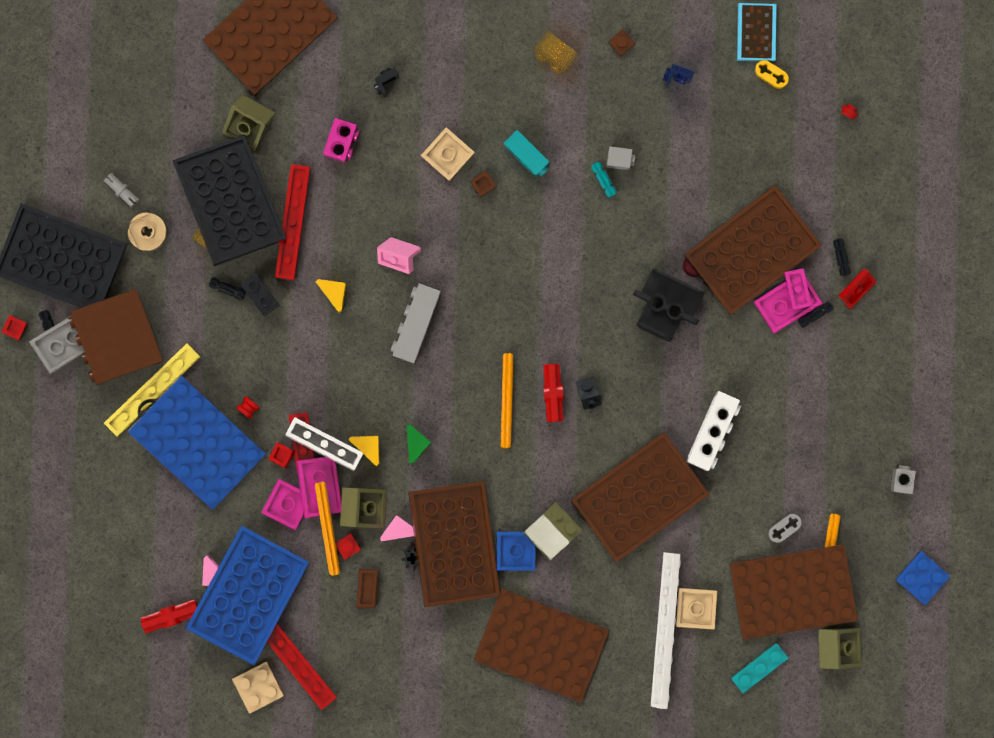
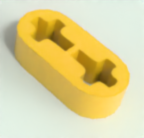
M759 61L755 67L756 75L777 89L784 88L789 81L787 73L769 61ZM766 65L767 71L771 72V74L767 72L761 74L759 66L763 67ZM774 74V75L777 76V77H779L780 75H782V76H783V79H782V80L785 81V82H784V83L780 82L779 84H777V83H776L777 79H776L775 77H773L772 75Z

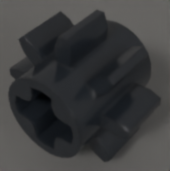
M412 546L411 552L404 550L406 558L401 560L407 562L406 568L413 566V570H417L418 560L414 564L409 559L413 556V553L417 556L415 547Z

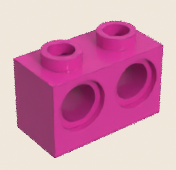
M335 118L323 152L324 157L346 163L347 159L351 160L354 151L351 146L353 141H357L360 132L357 130V125ZM343 128L350 129V134L347 137L340 135V131ZM337 146L344 147V152L341 155H336L334 149Z

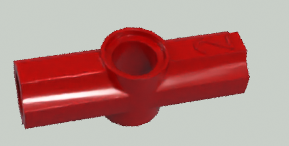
M560 364L543 365L544 402H546L547 422L563 421V385L560 378Z
M194 599L177 606L175 604L160 609L159 612L141 617V626L146 634L163 627L168 628L182 623L181 621L192 617L198 603Z

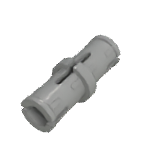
M110 173L108 175L109 178H105L104 182L116 192L115 195L117 197H121L133 208L136 205L134 202L138 203L140 199L128 189L126 184H123L113 173Z

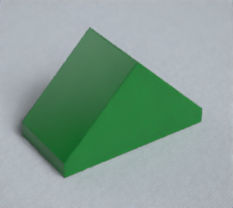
M407 425L409 463H414L431 442L412 425Z

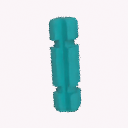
M594 163L591 169L597 174L596 178L602 188L605 189L607 197L610 198L616 195L617 191L611 185L612 182L605 170L603 171L601 163Z

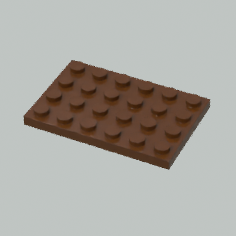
M245 0L210 32L203 41L256 96L330 27L338 17L322 0Z
M774 185L689 250L684 256L731 316L822 245L776 185Z
M663 432L572 498L571 501L615 562H617L710 494L665 432Z
M484 481L408 492L424 607L500 596Z
M844 544L729 563L743 640L858 621Z
M501 588L500 596L497 598L474 661L582 702L609 630Z

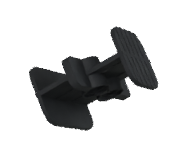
M653 268L642 292L635 289L633 293L634 296L647 302L636 326L662 340L671 342L682 319L697 326L699 320L694 318V315L705 293L663 271ZM659 298L662 301V307H653L652 300ZM677 307L680 310L679 316H671L670 308Z

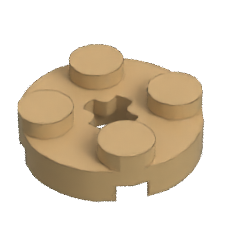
M141 213L130 222L131 224L128 229L129 240L142 251L158 249L167 238L166 225L155 214ZM145 227L148 229L152 228L153 231L150 237L147 235L143 236L142 233L145 232Z

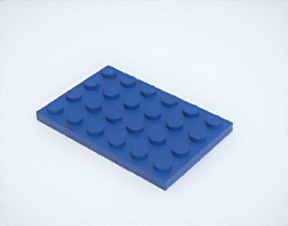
M182 375L128 430L130 435L212 510L266 454Z
M240 526L185 629L255 665L309 562L253 531Z

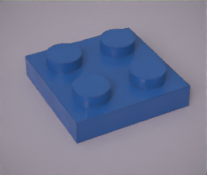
M497 532V570L535 571V545L523 532Z
M919 551L895 580L922 604L926 605L948 580L950 575L922 551Z

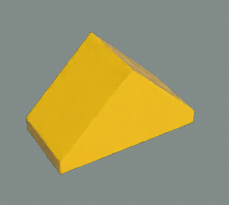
M321 279L315 281L336 310L341 313L343 311L346 283Z
M360 436L348 439L376 466L380 464L379 436Z

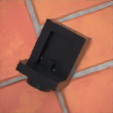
M387 68L380 72V76L375 78L377 84L374 87L378 95L382 94L384 98L388 95L383 86L399 78L395 68Z
M594 376L575 382L584 410L593 409L602 404Z

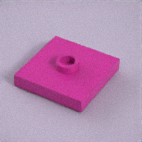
M278 478L261 513L296 530L304 515L300 489Z

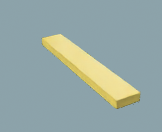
M187 343L109 417L104 424L118 437L138 418L137 410L143 401L158 399L180 375H183L201 357ZM154 402L145 404L140 411L146 410Z

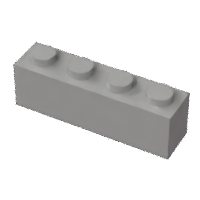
M420 283L418 287L414 286L410 296L413 298L411 305L407 304L404 315L407 316L404 323H400L397 331L400 334L398 341L394 340L391 348L393 357L415 364L441 291Z

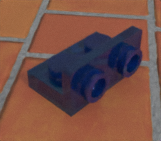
M672 64L671 68L667 67L662 81H665L664 86L668 88L672 77L679 84L685 85L686 82L690 83L694 71Z

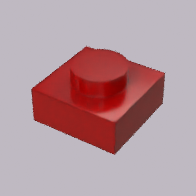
M9 315L1 332L20 341L28 323Z
M277 442L269 460L287 468L295 451Z
M352 533L336 542V547L344 560L361 550Z

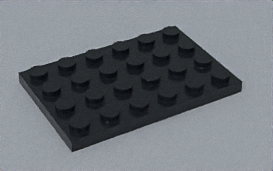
M245 135L172 160L214 266L286 240L285 233Z
M21 203L0 255V277L83 308L107 299L128 244Z

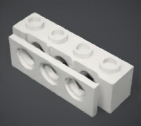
M717 391L686 462L706 471H709L710 468L714 469L718 458H715L717 451H722L725 444L723 440L725 433L729 434L732 429L733 415L737 416L741 408L738 405L740 400ZM720 409H723L727 414L724 420L718 417ZM712 427H716L719 430L716 438L710 435ZM705 444L711 447L709 455H705L702 452V447Z

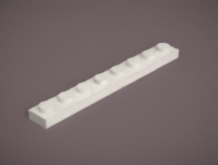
M665 552L663 553L651 707L667 709L669 702L670 672L673 661L672 648L674 644V626L676 624L675 612L678 602V576L681 565L680 554Z

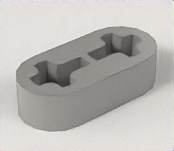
M795 514L785 516L769 529V539L776 543L785 540L800 528V517ZM789 518L797 519L795 522L796 527L790 526L786 529L785 526L789 523ZM782 528L784 529V531L780 533V539H778L777 537H772V535L774 534V529H776L777 531Z

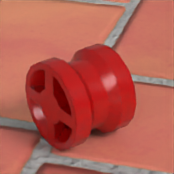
M245 396L242 404H239L236 408L249 419H252L253 413L261 407Z

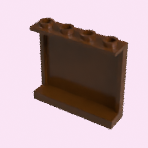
M137 289L70 312L71 317L68 319L71 328L76 327L78 335H75L78 347L83 346L85 353L81 354L85 365H90L91 371L88 374L91 382H96L97 386L109 380L163 362Z

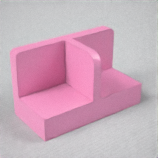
M391 237L377 247L378 264L410 274L414 271L413 257L421 252V247Z

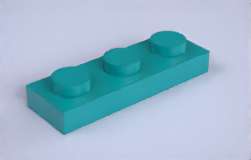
M775 643L732 676L731 679L739 690L745 693L785 662L788 657L779 645Z

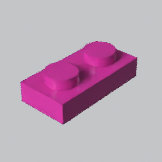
M804 268L785 272L784 275L792 310L812 306Z

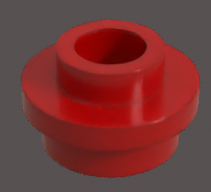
M849 103L847 106L842 105V114L852 120L858 117L859 114L856 113L857 108Z

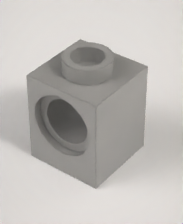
M609 147L606 168L629 171L630 166H634L635 155H632V149Z
M899 465V469H893L891 492L913 494L916 471H911V467ZM901 474L907 476L908 480L905 485L899 482Z

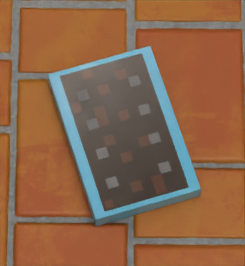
M738 3L737 61H776L777 4Z

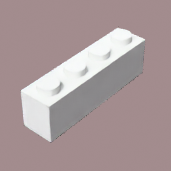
M295 417L285 434L286 437L352 471L356 469L363 455L359 450Z

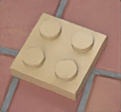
M446 127L422 153L421 157L450 182L475 152Z
M678 588L676 627L715 629L717 591Z
M267 661L232 679L249 714L284 696Z

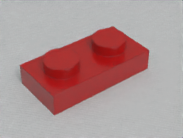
M864 268L838 296L845 306L852 309L874 286L876 280Z

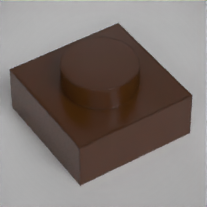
M623 29L608 41L620 56L635 45V42Z
M484 171L470 181L480 198L496 188L487 171Z

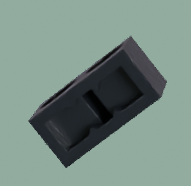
M256 273L240 284L263 316H267L280 306Z

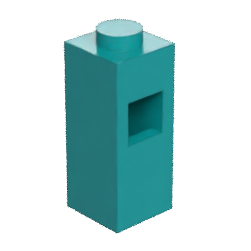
M518 130L504 142V147L535 177L538 175L542 177L549 170L547 166L550 162Z

